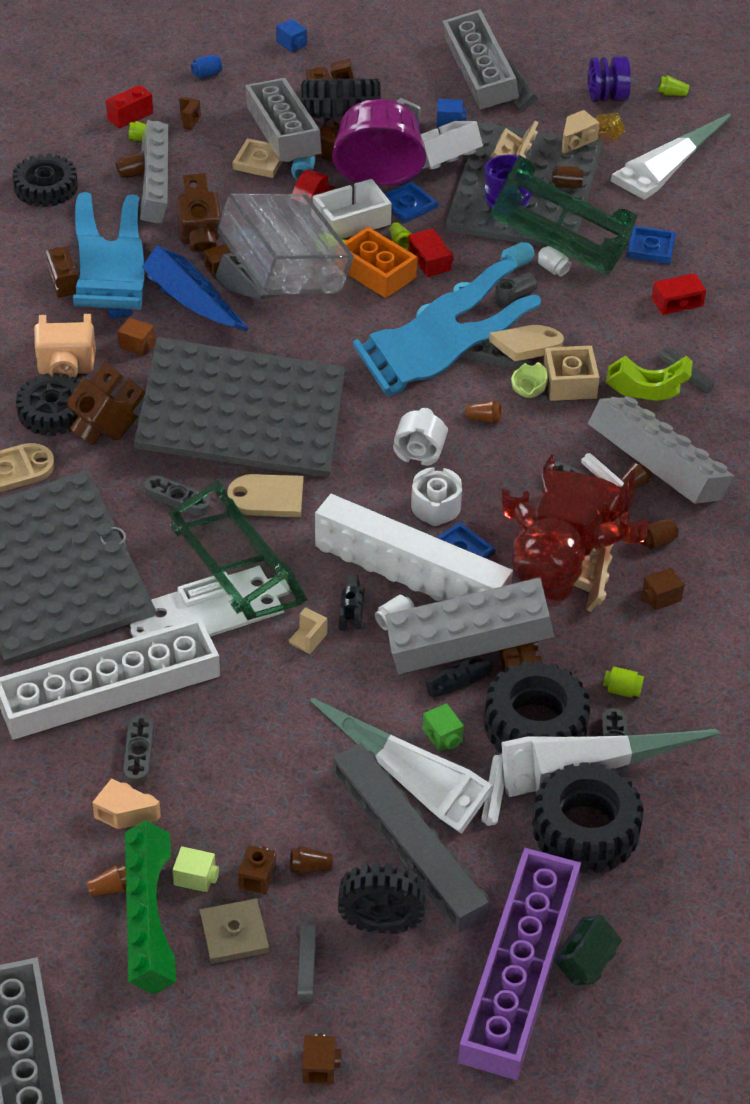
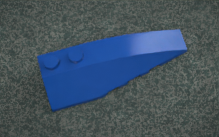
M158 245L155 247L142 268L148 273L147 277L151 281L161 286L159 289L164 294L172 296L184 306L204 317L247 332L248 326L237 313L230 310L231 306L228 302L221 299L222 295L217 290L211 288L213 286L212 283L185 256Z

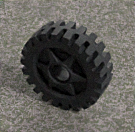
M38 154V158H35L33 155L29 157L30 160L23 159L22 163L19 162L17 168L13 170V186L16 196L22 202L26 201L28 205L34 203L35 207H39L40 204H43V207H48V204L57 206V202L63 204L65 199L70 200L78 189L75 165L65 157L60 158V155L52 157V154H47L46 157H43V154Z
M49 373L44 374V378L38 375L34 377L35 381L31 379L26 381V385L23 384L20 387L16 397V408L20 423L24 424L27 430L31 429L35 434L40 430V434L46 436L47 432H50L51 436H56L57 431L61 435L66 434V429L71 432L70 427L78 418V415L68 408L67 401L80 381L77 382V379L74 377L69 379L67 374H63L60 377L59 373H54L53 377H50Z
M373 863V867H370L368 864H363L361 869L354 867L351 872L347 871L340 881L338 912L341 913L343 920H347L349 925L356 924V929L363 930L367 928V932L379 930V933L390 931L391 934H397L398 929L401 932H406L408 927L415 928L417 923L420 924L425 916L426 884L424 881H421V877L418 874L414 875V871L408 869L404 872L403 866L397 865L396 868H392V864L385 863V867H381L380 863Z

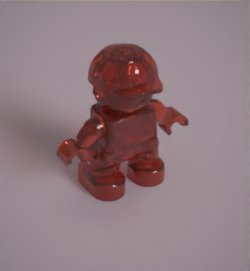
M551 454L543 467L542 496L536 508L529 504L528 491L523 492L522 497L509 496V490L503 489L501 493L502 512L506 517L516 519L523 530L516 535L512 549V569L516 579L519 582L541 578L545 598L561 601L567 599L571 594L575 583L581 576L583 560L595 547L605 548L621 540L628 544L644 542L648 534V519L630 522V514L628 513L634 500L635 471H630L623 486L620 487L613 482L590 475L555 471V455Z

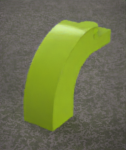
M625 355L608 366L606 383L624 396L655 401L669 399L678 395L681 383H685L690 379L693 361L685 356L665 369L653 371L637 366Z

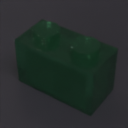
M603 915L582 917L553 960L572 984L591 985L601 978L603 969L615 956L622 939Z

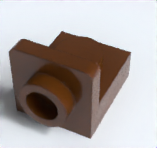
M181 97L179 104L184 129L192 130L201 117L200 100Z

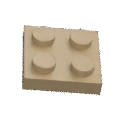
M247 138L232 164L233 170L273 178L283 161L278 159L269 143Z

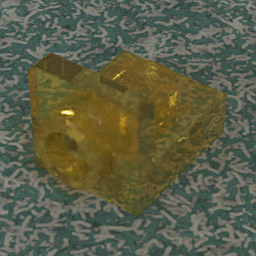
M619 113L600 114L595 117L600 122L599 132H609L612 141H617L625 132L624 123L621 121Z

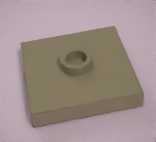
M257 898L199 910L211 964L269 953V944Z

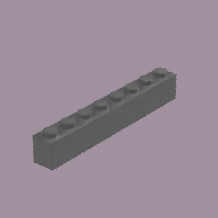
M360 743L334 756L333 774L406 867L414 871V875L418 874L421 877V881L425 882L426 892L459 933L487 918L490 901L485 891L478 889L469 871L465 868L462 869L457 863L452 850L446 849L441 843L436 830L428 827L424 822L422 813L417 808L414 809L409 803L406 793L395 786L390 773L379 766L374 753L367 751L363 744Z

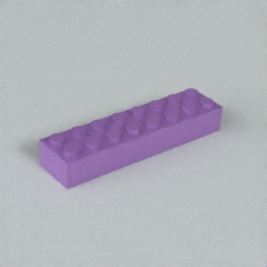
M524 848L460 1042L459 1064L518 1081L578 884L580 862Z

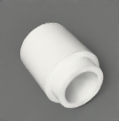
M552 245L543 247L538 253V264L553 275L557 274L561 277L569 271L571 267L569 258Z
M398 595L378 608V611L375 613V619L383 630H388L385 615L415 608L409 597Z

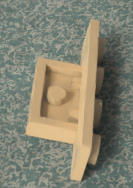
M534 121L523 138L505 128L490 158L508 154L526 158L524 154L529 151L532 146L530 142L533 141L538 133L535 130L538 122Z
M609 525L598 538L597 548L579 540L572 547L566 582L589 592L586 610L592 612L597 605L600 606L606 597L604 587L609 578L607 569L612 560L610 550L615 542V537H613L614 526Z

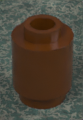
M140 152L121 157L119 161L115 162L120 178H130L144 174L145 157Z
M557 166V170L552 171V183H555L557 188L576 189L577 187H582L584 171L578 169V167Z
M665 518L644 525L639 533L640 542L650 550L666 545L678 537V527L674 520H667Z

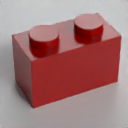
M138 85L106 99L107 119L121 129L130 125V122L134 123L154 114L152 94L143 86Z
M433 228L409 235L408 251L417 256V264L426 277L451 271V264L454 261L453 253L445 246L442 237L438 236Z
M696 273L655 281L651 298L661 314L664 315L704 306L706 288Z

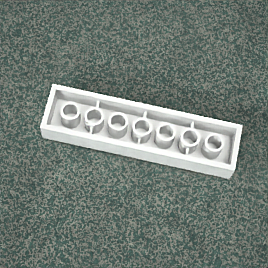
M330 494L315 512V546L322 552H330L341 557L346 562L358 564L369 572L374 571L385 576L390 581L402 583L413 591H420L430 595L436 601H444L512 584V569L336 495Z
M194 619L0 677V709L12 740L220 677L219 654L202 619Z

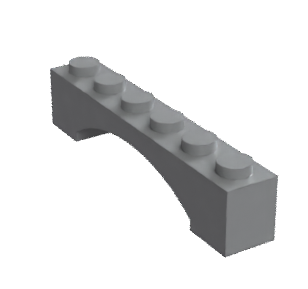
M147 120L142 137L141 150L145 157V171L140 205V220L162 223L168 198V124Z

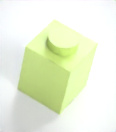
M181 846L173 867L174 885L208 892L210 884L216 883L219 874V866L215 865V854Z

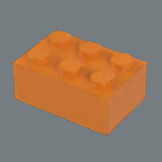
M366 227L337 246V268L386 299L417 277V256L370 227Z

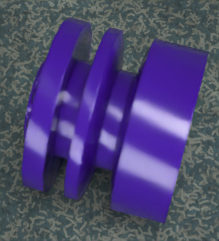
M626 56L612 57L610 66H608L605 57H602L600 62L598 58L590 59L587 85L592 102H598L600 96L602 101H606L609 92L613 101L629 99L631 70Z
M509 154L499 155L486 163L485 200L486 204L492 209L512 212L523 209L529 204L531 200V166L525 158Z

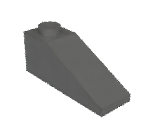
M241 252L222 255L215 277L227 290L256 299L278 297V291Z

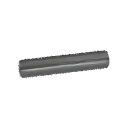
M664 347L659 351L658 357L669 366L682 359L681 356L668 347ZM692 365L689 381L706 393L713 390L715 382Z

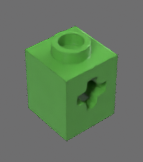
M447 703L423 713L422 729L439 752L447 748L454 749L463 742L464 725Z

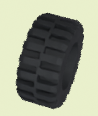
M378 78L303 80L301 83V102L311 117H343L346 111L355 104L366 100L381 99V83Z
M528 661L521 662L517 667L512 665L506 668L505 673L500 672L494 678V681L490 683L486 695L484 728L489 741L492 744L496 743L495 748L502 753V742L528 736L586 737L591 702L589 701L588 691L583 687V683L579 678H573V673L566 668L562 670L557 664L550 663V665L543 664V661H535V663L531 664ZM536 704L552 709L559 716L547 721H534L524 718L515 710L525 705Z
M581 762L579 766H574V764L566 765L563 771L557 769L550 774V778H545L540 785V789L537 790L532 821L534 839L539 841L538 847L543 853L549 852L550 855L580 862L579 873H587L588 869H594L595 873L604 872L606 866L612 870L619 866L620 860L626 862L631 857V852H634L637 848L644 817V806L640 800L641 795L636 787H632V782L626 776L622 778L620 772L613 768L608 770L605 768V765L597 763L596 766L589 765V762ZM579 806L593 807L608 815L612 822L597 828L582 827L571 822L564 815V812Z

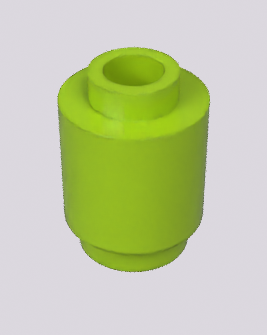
M613 666L612 671H606L603 686L608 687V693L633 698V696L640 697L644 676L638 675L636 671Z

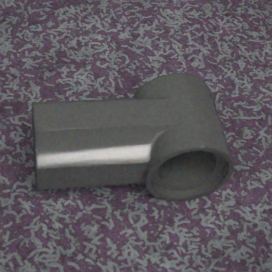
M528 272L514 279L502 278L495 287L494 303L499 307L506 308L516 298L537 290V282L534 275Z

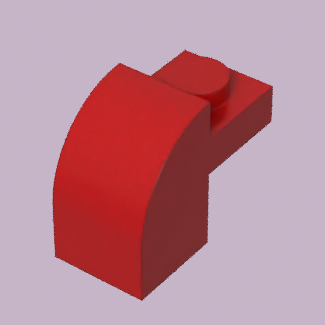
M307 169L298 178L290 201L313 208V196L332 191L335 186L327 184L329 176Z

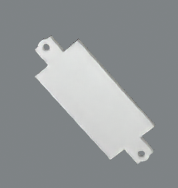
M259 565L231 575L223 572L179 586L177 592L152 599L151 601L156 612L165 611L167 614L164 617L152 616L131 623V635L134 638L198 618L202 619L210 637L284 613V608L278 598L297 592L296 582L288 573L267 579ZM254 580H261L263 582L261 586H253L251 583ZM268 597L273 599V602L271 604H264L261 600Z

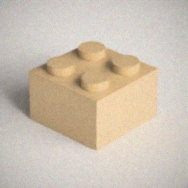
M592 346L545 348L543 366L548 372L547 390L550 401L597 399L600 377Z

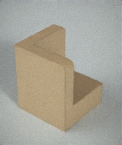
M305 607L300 613V628L289 639V644L311 654L327 635V618Z

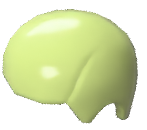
M539 362L533 366L524 363L519 369L514 371L511 377L513 390L525 398L539 396L544 392L548 384L547 369Z

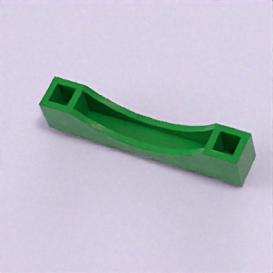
M144 820L125 832L128 982L151 994H156L176 983L175 956L163 932L156 899L157 881L165 862L171 858V844L169 832Z

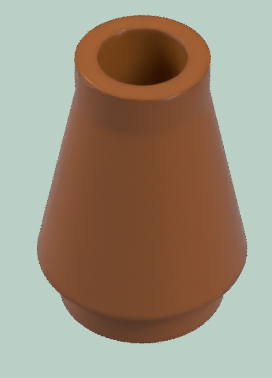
M491 400L466 405V419L492 424L501 421L502 409L500 402Z
M116 864L93 879L86 881L91 897L126 892L125 865L117 866Z

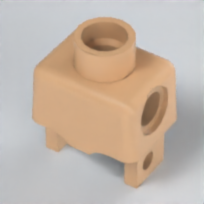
M84 314V322L47 323L46 315H39V324L34 326L38 372L42 375L49 373L51 377H53L54 373H59L60 377L63 374H67L69 379L71 377L75 378L77 374L91 373L94 367L96 352L91 314Z

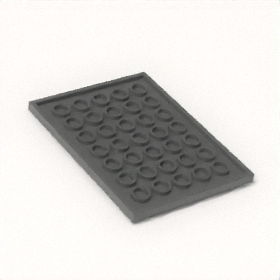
M479 123L478 129L483 146L477 148L475 153L468 156L445 224V231L518 243L523 242L543 247L552 245L556 249L575 252L603 142L594 141L564 154L562 152L563 136L538 132L533 141L530 142L532 146L529 151L524 154L526 155L525 159L531 166V200L523 209L503 212L492 209L486 204L485 165L491 159L490 156L505 128L520 138H523L527 130L509 126H497L490 123ZM557 166L578 167V169L584 171L582 187H577L576 189L555 187V183H552V171L557 170Z
M157 337L135 436L134 449L310 476L329 477L345 366Z
M88 470L0 499V654L5 665L35 657L156 615L155 607L124 543L119 544L122 539L118 531L111 528L116 526ZM100 536H102L103 541L106 543L105 545L101 542Z

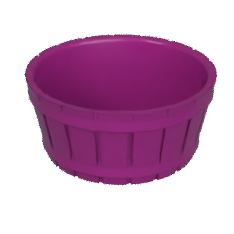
M385 99L366 100L352 106L341 119L340 129L334 142L332 160L334 166H336L335 168L341 175H344L345 178L353 182L359 183L373 179L379 186H394L414 178V176L421 172L422 167L426 163L425 144L421 137L419 122L414 113L401 103Z

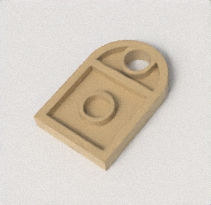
M528 325L489 334V342L514 361L544 356L545 348L563 347L564 337L559 331L542 325Z
M27 443L0 450V493L46 479L54 470L53 453L47 447L36 443ZM38 458H46V459H47V460L44 461V462H36V461H35V460L38 459Z
M249 474L238 477L228 487L229 505L236 512L244 515L301 517L303 476ZM237 492L246 493V495L242 497H237L234 494Z

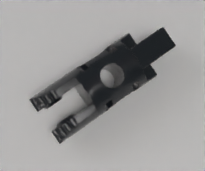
M358 574L348 575L347 585L345 588H342L338 629L341 631L346 630L348 619H354L356 630L362 629L365 588L361 587Z
M477 657L442 670L425 681L429 696L435 698L453 693L475 683L476 680L490 674L493 665L488 660H482V658Z

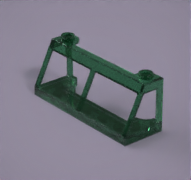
M518 155L489 216L605 275H610L629 243L638 215L627 209H618L611 216L533 176L535 173L533 162ZM518 185L562 207L563 211L557 223L522 206L521 203L525 196L520 193ZM567 211H570L617 235V237H605L599 245L561 226Z
M219 479L168 512L173 521L169 524L177 537L180 535L184 537L231 598L228 602L236 614L241 612L247 620L299 606L307 601L292 569L286 562H281L240 512L234 500L228 497L225 487ZM214 491L224 513L186 523L180 513ZM229 517L258 556L218 566L189 528ZM263 561L275 577L243 598L223 572ZM279 582L294 599V601L257 612L253 610L250 604L251 601Z

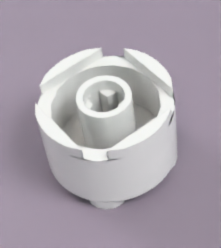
M428 408L408 412L400 420L394 437L393 449L396 455L405 462L413 459L422 461L421 465H432L439 459L448 428Z
M427 468L417 473L413 480L411 509L415 516L432 526L450 522L458 516L461 511L462 482L460 477L453 471L443 468V471Z

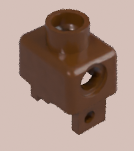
M205 173L183 175L185 194L178 196L176 201L180 240L183 244H190L191 251L200 253L216 247V240L220 237L221 212L218 193L215 191L208 192ZM196 183L197 187L192 188L189 184Z
M106 362L103 363L91 381L83 377L67 401L68 408L78 415L70 429L91 445L95 444L102 433L113 440L121 439L139 417L133 411L145 396V390L129 378L116 395L112 396L111 393L124 376ZM135 392L134 397L130 398L131 394Z

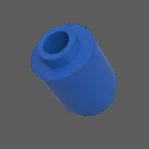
M212 54L193 59L191 64L192 74L194 76L197 75L199 79L217 75L218 72L222 71L220 57Z

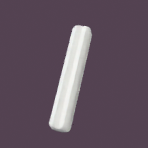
M591 453L585 454V457L581 459L582 464L620 498H626L627 494L630 493V488Z
M502 753L494 755L492 759L488 783L494 789L484 802L481 821L487 826L498 823L505 786Z

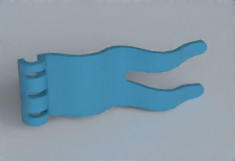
M88 192L78 194L75 207L76 236L79 243L80 278L76 285V295L73 296L74 307L141 310L142 289L144 286V269L142 268L144 258L142 241L138 234L139 196L134 194L126 196L122 207L117 240L107 241L97 231L91 194Z
M505 259L493 264L464 288L446 293L434 300L415 319L400 328L384 329L372 333L368 341L363 344L358 339L353 341L354 349L386 396L400 393L405 389L408 382L426 380L439 375L469 348L478 343L488 341L490 333L508 329L524 314L540 306L541 298L538 295H530L514 301L488 319L460 324L455 320L459 315L475 307L503 277L515 270L514 261ZM376 348V351L370 355L368 354ZM387 364V366L384 369L379 370V368ZM397 380V382L394 385L389 386V384Z

